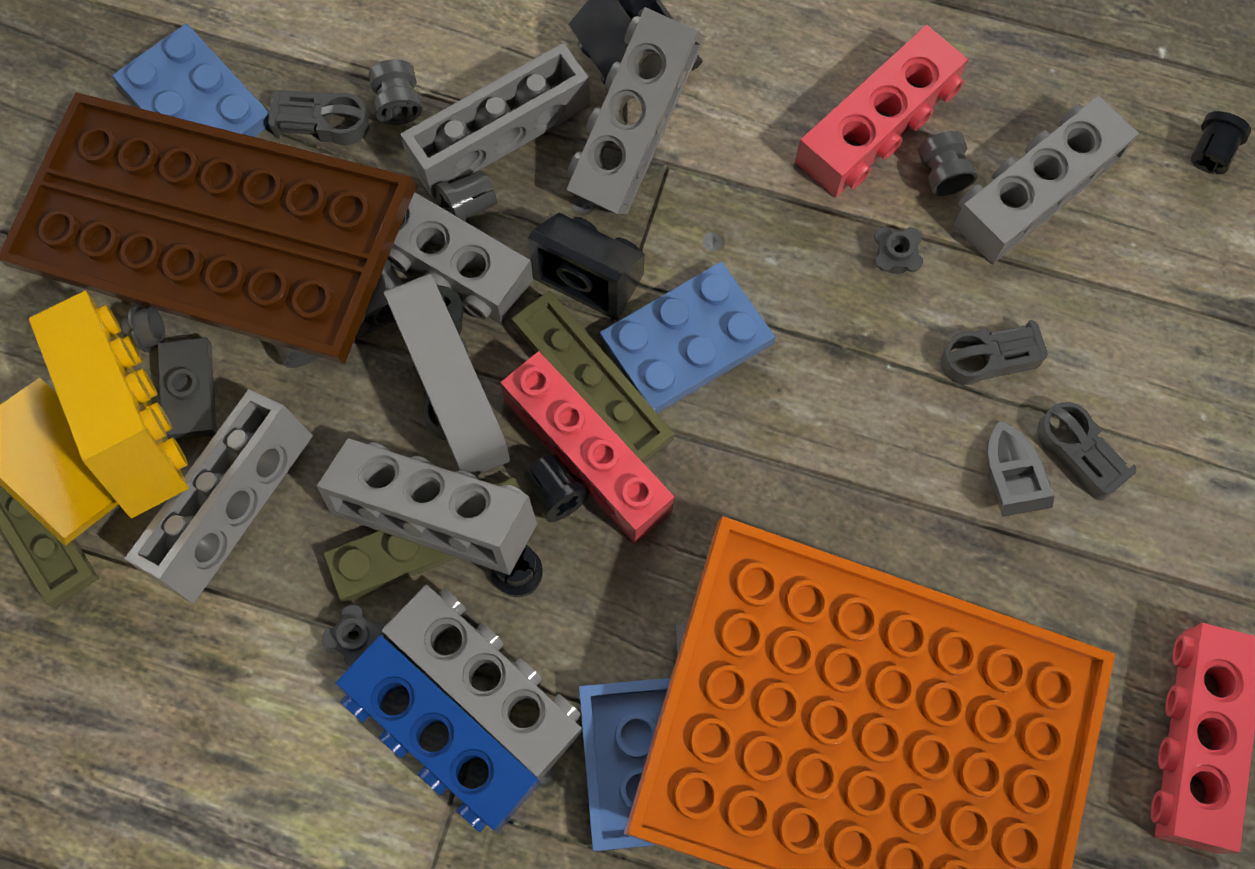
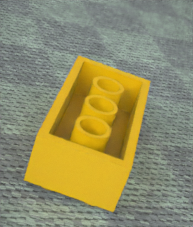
M85 290L28 318L82 461L127 515L132 519L188 490L189 487L181 471L183 467L188 465L186 457L173 437L167 438L166 432L173 429L160 404L158 402L152 404L151 398L158 394L148 374L143 368L138 370L136 365L143 362V359L129 336L124 338L118 336L117 333L122 330L108 305L105 304L98 308Z

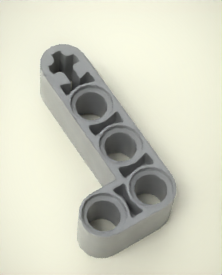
M431 273L383 292L442 428L458 470L467 471L477 476L510 462L507 445L500 426Z

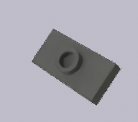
M207 337L158 343L160 404L173 428L166 432L167 438L173 437L175 440L215 435L217 427L211 342Z

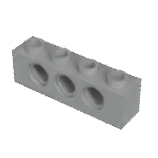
M646 7L641 17L635 16L632 19L625 35L624 42L628 44L623 59L621 63L615 62L606 78L605 89L609 91L602 108L596 107L588 120L586 134L590 136L583 152L578 151L569 164L567 178L571 180L566 189L567 191L616 214H628L706 38L703 34ZM650 54H659L662 60V68L659 74L652 79H645L641 72L643 60ZM637 98L642 106L641 116L634 124L627 125L622 118L623 106L627 101ZM616 143L621 148L622 160L616 168L610 170L603 162V152L608 145Z
M562 43L401 133L400 136L407 161L431 197H434V187L436 184L447 181L450 184L469 176L589 108V76L566 45Z
M1099 95L1085 107H1082L1080 104L1073 106L1058 122L1059 128L1051 134L1046 130L1042 131L1026 147L1025 151L1027 153L1018 161L1014 157L1006 160L992 175L994 180L984 188L980 184L975 185L959 201L958 205L962 209L953 226L992 265L1122 159L1138 137L1139 133ZM1070 147L1078 149L1081 153L1072 150ZM1036 173L1043 174L1049 180L1040 178ZM1002 200L1012 202L1016 208L1008 207Z
M414 192L403 219V224L400 226L387 260L392 263L396 270L403 273L408 269L420 277L431 273L436 285L449 287L459 295L463 307L470 314L481 320H486L489 317L502 325L533 281L531 260ZM438 244L444 246L437 253H423V250L430 245ZM470 268L484 270L481 275L475 278L462 276Z
M248 389L184 476L189 489L165 502L124 559L161 586L194 604L313 435L284 405Z
M348 438L317 485L326 506L334 516L508 575L512 572L537 526L529 496L520 489L511 485H502L500 487L481 481L467 471L458 470L453 472L435 466L423 457L413 456L409 458L391 452L383 445L375 442L365 444Z
M426 584L381 631L486 732L541 781L583 734L582 727L576 723L581 714L560 694H557L551 700L540 690L537 685L543 679L524 660L519 658L513 665L500 653L499 650L504 643L486 625L481 623L476 629L473 628L461 616L467 609L448 590L444 588L437 594ZM448 631H454L462 635V644L455 653L451 655L436 653L435 644L440 635ZM484 666H493L501 672L498 685L486 692L476 690L473 687L474 674ZM523 701L533 702L540 708L537 722L528 728L516 727L511 723L510 719L512 709Z

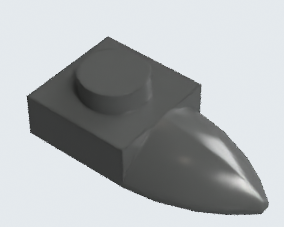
M1003 421L998 422L989 439L988 477L1002 517L1053 508L1055 496L1040 456L1034 446L1014 427Z

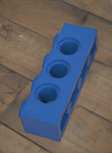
M382 635L335 682L347 693L340 703L362 723L369 716L377 721L385 729L378 738L399 758L402 759L410 752L424 766L417 775L440 796L447 788L451 790L463 802L456 811L478 832H481L488 825L493 831L498 833L541 784L536 776ZM396 689L407 690L410 695V702L406 710L398 715H387L384 710V701L387 695ZM434 724L447 726L449 731L447 744L439 751H426L422 745V736L425 730ZM475 759L485 761L489 768L486 782L475 789L465 788L460 779L463 766Z

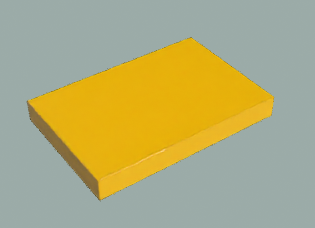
M38 378L0 404V486L66 546L119 504L82 461L58 395L47 383Z

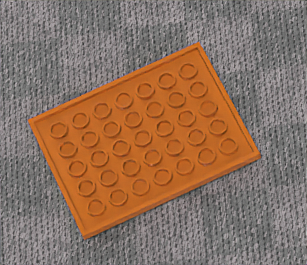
M722 516L716 525L624 834L727 869H1072L1115 653Z

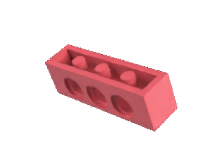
M925 25L800 139L795 163L834 198L848 186L854 190L866 179L871 171L870 166L879 157L886 160L897 150L903 141L902 136L910 128L917 131L928 121L934 112L933 107L941 99L947 103L959 92L965 82L961 76L968 58L932 28ZM909 83L917 84V85H919L921 88L914 87V86L910 85ZM878 112H886L890 114L892 117L883 116ZM845 140L857 141L861 146L850 145Z
M540 351L500 382L506 405L548 451L559 458L569 474L577 482L584 484L589 491L590 497L634 545L672 513L674 495Z
M1201 623L1183 631L1182 635L1177 638L1173 648L1172 661L1178 668L1176 683L1170 688L1166 698L1165 712L1171 719L1168 737L1162 741L1158 754V765L1160 769H1163L1161 791L1156 792L1152 801L1151 820L1153 823H1156L1154 838L1215 854L1239 853L1241 850L1255 733V636ZM1205 673L1212 675L1216 679L1219 686L1217 697L1207 690L1204 684ZM1199 724L1208 728L1212 735V746L1210 749L1204 747L1198 739L1197 728ZM1193 776L1199 778L1204 784L1206 795L1202 803L1197 801L1191 793L1190 781Z

